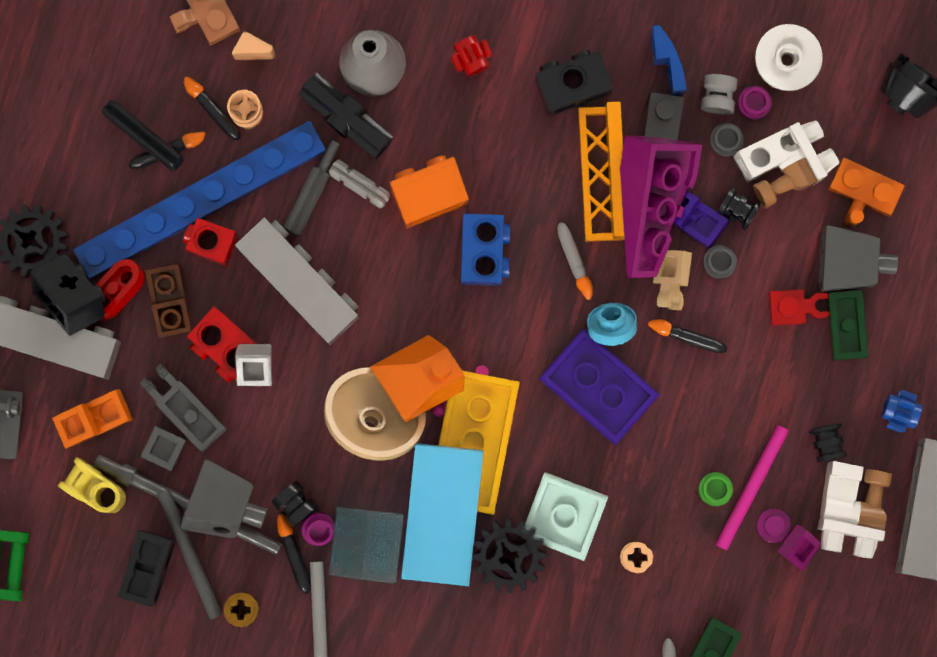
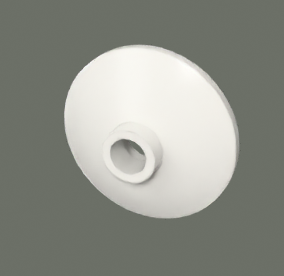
M794 24L779 25L769 30L759 41L755 53V63L760 76L772 87L783 91L799 90L809 85L817 77L823 60L822 49L816 37L809 30ZM789 55L792 57L793 63L791 65H784L781 57Z

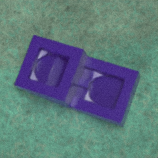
M686 191L681 206L685 209L681 218H675L673 225L710 249L729 224V220L701 203L698 197Z

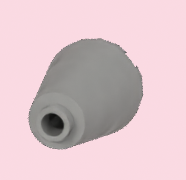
M366 30L352 36L343 46L339 58L340 72L349 88L370 97L385 95L396 88L404 75L406 58L400 43L390 34L379 30Z

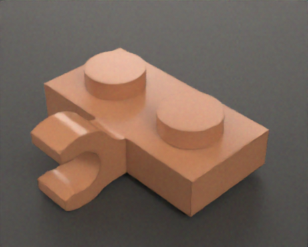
M186 0L190 9L179 11L170 16L171 23L177 33L198 23L210 46L240 31L225 0Z

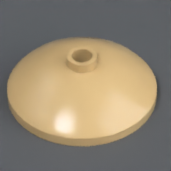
M370 367L355 369L339 377L331 386L324 404L325 422L333 438L350 453L369 460H390L404 455L417 444L425 427V412L406 423L404 422ZM366 422H370V423H372L375 427H370V426L366 425L365 423H366Z

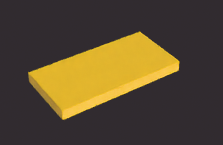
M463 371L465 374L464 391L447 400L439 445L484 450L477 512L494 515L520 382Z

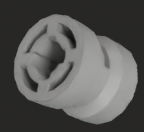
M721 74L705 75L703 87L706 89V96L702 98L701 110L713 114H733L735 102L732 96L733 92L737 90L738 79Z

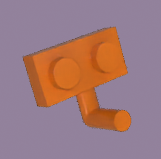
M842 158L828 190L853 201L845 217V224L848 227H854L863 221V210L865 207L890 217L905 185L849 159Z

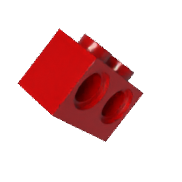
M215 306L187 335L193 342L189 348L204 361L208 356L218 364L214 370L228 383L233 379L237 381L236 368H233L229 363L230 354L237 350V346L240 344H256ZM213 327L219 328L221 331L220 341L212 346L207 345L204 341L205 332Z

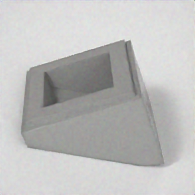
M271 344L238 345L235 355L237 386H272Z

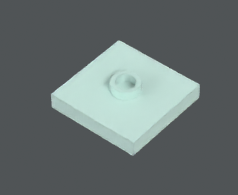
M545 472L524 529L528 531L530 528L535 527L536 532L533 537L534 539L543 538L544 543L542 545L584 561L609 496Z

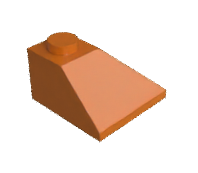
M430 335L370 366L371 371L405 423L464 391L465 374L447 347Z

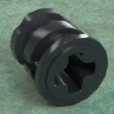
M731 188L718 213L730 216L729 220L733 223L736 221L742 223V230L745 231L759 210L761 201L758 200L753 203L749 201V196L745 194L740 196L736 194V189Z
M841 423L808 430L809 434L815 435L816 442H813L814 449L818 448L817 462L847 456L846 451L842 450L841 443H844L843 436L839 437L838 429L842 427Z

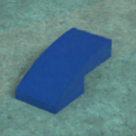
M660 25L653 26L650 32L653 66L667 64L670 95L684 96L687 90L686 81L676 49Z

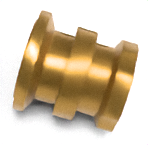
M242 592L230 596L224 605L225 618L230 624L237 627H245L253 623L259 612V604L253 596ZM241 600H244L245 606L251 607V612L245 614L244 619L240 618L239 612H234V606L239 605Z

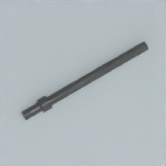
M100 454L93 466L116 477V482L127 487L132 485L157 498L158 493L170 489L137 473L138 469L126 463L124 465L118 464ZM170 489L177 508L186 511L190 498ZM241 524L237 537L277 556L282 543L246 525Z

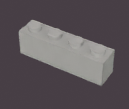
M264 217L235 246L329 345H332L359 319V316L354 312L359 308L358 305L346 293L340 297L331 288L335 281L322 268L316 272L308 263L312 257L299 244L295 248L285 239L289 233L276 220L270 224Z
M0 296V346L109 380L121 345V341L113 338L114 331L95 326L93 332L82 329L69 336L56 320L49 318L50 313L47 310L35 306H30L29 311L16 308L18 301Z
M923 438L918 439L895 572L937 580V440Z

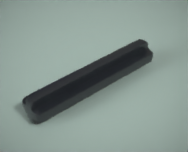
M110 100L103 107L102 113L108 120L171 171H176L183 164L184 158L178 151L115 100Z

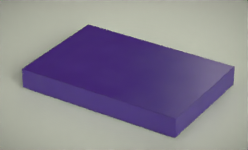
M584 328L539 378L542 383L615 446L660 395L604 345L595 342Z

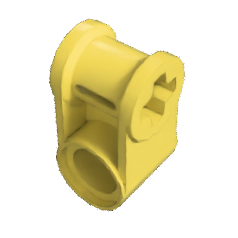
M79 457L75 458V466L66 480L60 481L58 487L69 495L103 513H116L126 503V493L120 485L104 476L101 471ZM111 488L115 493V501L111 506L105 507L101 502V494L104 490Z

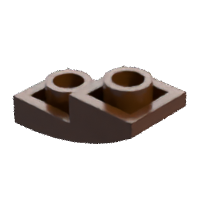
M179 262L146 269L145 274L152 300L151 307L158 338L192 331Z

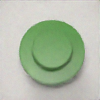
M713 472L701 479L698 491L700 498L706 504L721 506L730 500L733 486L726 475Z

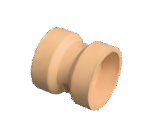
M239 90L233 93L228 100V113L237 126L245 129L253 128L262 120L264 114L263 106L257 95L252 91Z

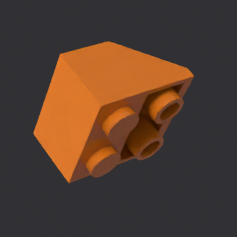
M445 155L438 156L427 161V167L415 172L413 168H409L394 175L396 180L390 182L391 190L406 228L469 204V198L454 157L446 159Z

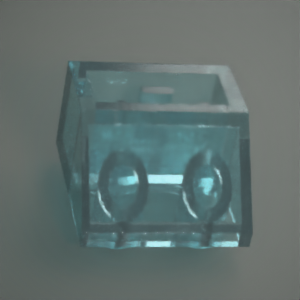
M337 507L329 575L396 584L405 514Z

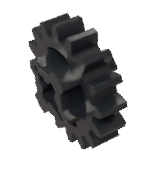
M37 204L33 212L30 211L27 205H22L21 214L10 210L9 214L12 219L9 222L3 219L0 220V224L5 227L3 232L0 231V239L2 240L0 252H4L0 257V262L3 264L11 262L8 270L12 273H16L21 268V276L24 278L29 277L30 271L59 257L60 251H69V247L62 243V240L70 237L69 233L59 230L65 224L63 220L57 219L52 221L55 213L49 209L43 215V207ZM34 220L32 225L24 227L19 226L21 223L25 221ZM49 229L53 233V247H50L48 242ZM21 234L35 237L38 244L43 246V249L29 245ZM11 236L15 238L16 248L13 252L11 249ZM33 257H45L43 260L39 262L27 263L30 262Z
M507 517L505 526H501L495 520L492 523V532L486 528L481 531L485 541L480 539L475 541L474 545L481 549L480 552L473 553L472 559L481 561V564L476 567L475 571L476 573L485 571L486 576L483 583L487 584L491 580L495 581L496 591H499L502 585H507L508 592L513 593L514 586L517 584L524 591L527 589V579L534 583L538 581L534 571H544L545 565L539 562V559L546 558L547 551L539 550L538 548L544 543V539H534L533 536L536 528L532 527L528 531L525 530V520L521 519L517 526L512 524L511 517ZM508 533L517 534L525 540L519 542L511 539ZM495 538L498 549L495 554L487 558L488 546ZM504 546H506V548H508L510 552L517 551L518 554L515 557V565L514 563H511V560L509 558L503 560L502 556L505 552ZM532 553V563L525 572L522 560ZM495 570L507 571L511 577L502 576L495 572Z

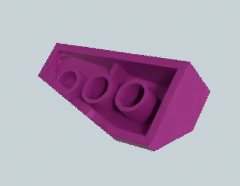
M625 136L620 177L628 277H657L672 241L669 234L675 218H681L685 209L681 206L687 189H693L696 182L702 144L653 136Z

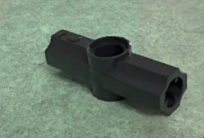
M317 72L306 81L298 93L303 101L324 117V121L345 139L350 138L375 160L383 154L394 139L390 132L367 115L366 109L348 94L343 95Z

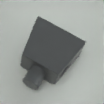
M825 226L821 230L818 293L869 289L877 286L878 274L896 275L898 255L880 253V238L834 226Z
M205 459L183 516L181 529L236 538L241 522L261 528L267 509L249 503L254 487L252 483Z

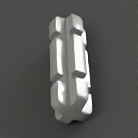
M336 160L331 166L329 174L338 182L342 180L346 187L364 199L369 198L370 203L378 208H383L390 198L389 191L381 186L377 188L375 182L355 169L350 170L349 165L341 160Z

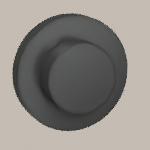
M722 123L716 126L710 135L711 148L720 156H733L743 146V134L734 124Z
M716 245L705 253L703 266L711 277L724 279L735 271L737 258L729 247Z

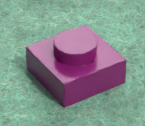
M797 524L792 532L786 536L777 552L793 566L803 571L821 546V542Z

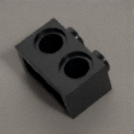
M138 530L118 597L149 607L156 606L176 540L146 530Z

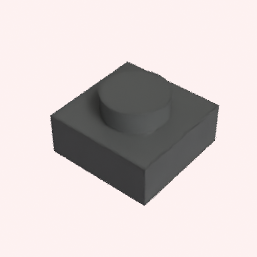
M155 426L140 457L173 471L187 440Z

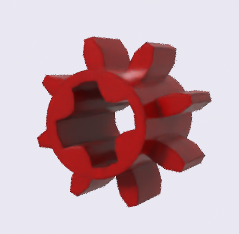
M472 35L462 39L453 46L456 53L451 55V61L457 73L465 70L467 76L471 77L490 67L487 59L492 57L493 52L486 39L479 42L476 35Z

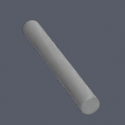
M310 562L314 657H328L324 562Z

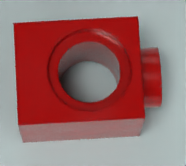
M197 218L195 225L189 224L183 243L187 244L186 250L190 254L227 267L239 235L233 230ZM207 233H214L218 237L216 246L210 250L203 249L201 247L202 237Z

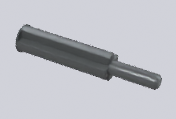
M331 140L318 168H312L283 226L289 233L301 236L330 177L327 171L340 146L338 141Z

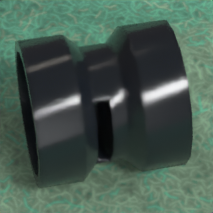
M298 480L271 501L278 510H283L284 513H287L286 520L292 528L301 523L319 507L313 499L305 498L304 488Z

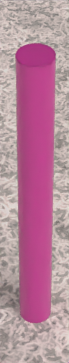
M780 425L776 426L716 541V546L726 551L728 550L789 432L788 429Z

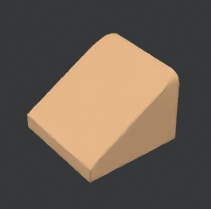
M243 32L232 51L235 60L274 59L276 55L272 45L248 32Z

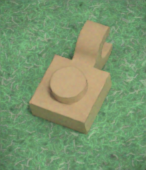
M667 250L659 273L653 280V283L661 285L657 297V307H665L669 310H682L684 299L680 286H688L692 253Z

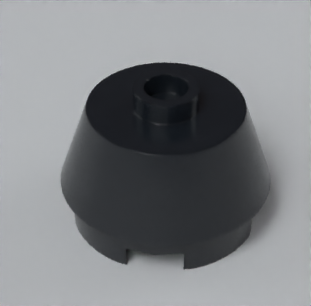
M900 53L894 62L889 61L880 90L890 98L887 104L898 113L903 115L906 111L915 118H920L937 107V78L922 66H918L915 63L912 64L908 61L910 59L908 56Z

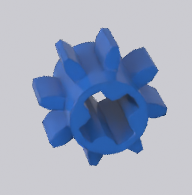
M899 390L897 396L892 394L887 396L881 412V418L889 420L886 428L902 433L905 432L906 427L914 429L917 426L923 406L915 403L916 394Z

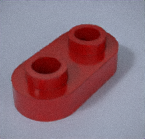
M123 259L116 262L97 283L105 296V302L103 303L104 318L101 321L114 318L143 286L145 280L144 271L134 261ZM132 276L131 280L126 284L127 279ZM110 301L107 307L104 308V305Z

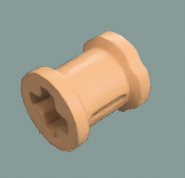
M631 542L621 550L620 561L628 571L642 573L652 565L653 554L644 543ZM638 547L639 553L645 554V560L639 561L638 567H634V562L629 561L627 557L628 554L634 553V548Z

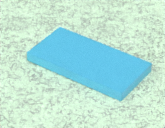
M421 443L415 444L401 579L469 586L484 450Z

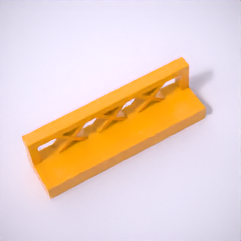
M607 102L606 107L579 108L585 242L625 240L620 177L623 152L621 102ZM605 115L606 128L598 137L587 129L586 116ZM605 135L607 139V146L602 141H600ZM587 136L594 141L589 147L587 146ZM596 145L607 153L608 161L600 170L596 169L588 161V153ZM607 167L609 179L602 174ZM589 169L595 174V176L590 181ZM598 177L609 186V195L601 204L590 195V186ZM609 200L610 212L604 207ZM591 202L597 207V209L592 214ZM599 211H602L611 220L612 233L592 234L591 220Z

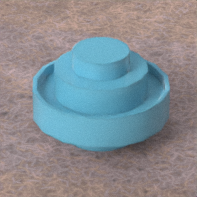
M621 303L600 305L588 315L587 329L589 336L595 342L602 345L615 346L631 340L636 334V314L629 306Z

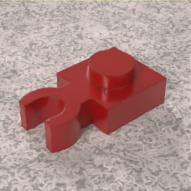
M804 289L770 291L768 293L771 326L805 324L806 314H810L816 319H823L829 316V311L820 312L815 307L817 300L828 298L827 293H816L809 299H804Z

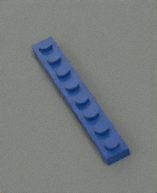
M308 121L78 246L73 251L86 275L92 280L109 271L116 262L135 257L188 228L189 224H195L197 218L204 219L324 154L326 149L312 123Z

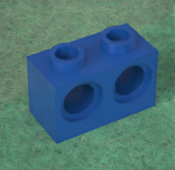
M463 214L461 285L501 286L502 278H509V258L503 257V244H510V224H504V215ZM483 225L493 227L496 232L495 238L489 242L481 241L476 234L478 228ZM480 259H490L494 263L495 270L492 274L484 276L477 272L475 265Z

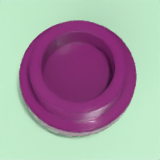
M760 86L747 87L739 95L738 108L746 118L753 120L761 119L771 109V96L766 89Z
M768 509L758 517L756 524L757 532L767 542H781L790 533V519L785 512L779 509Z
M315 512L304 519L301 525V533L309 544L322 546L333 538L335 524L328 514Z

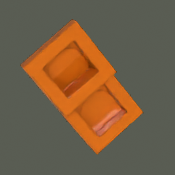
M120 389L113 390L88 403L80 404L52 418L65 449L133 420Z

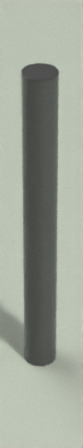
M170 489L158 493L157 496L210 620L222 615V612L187 530L181 529L182 517Z

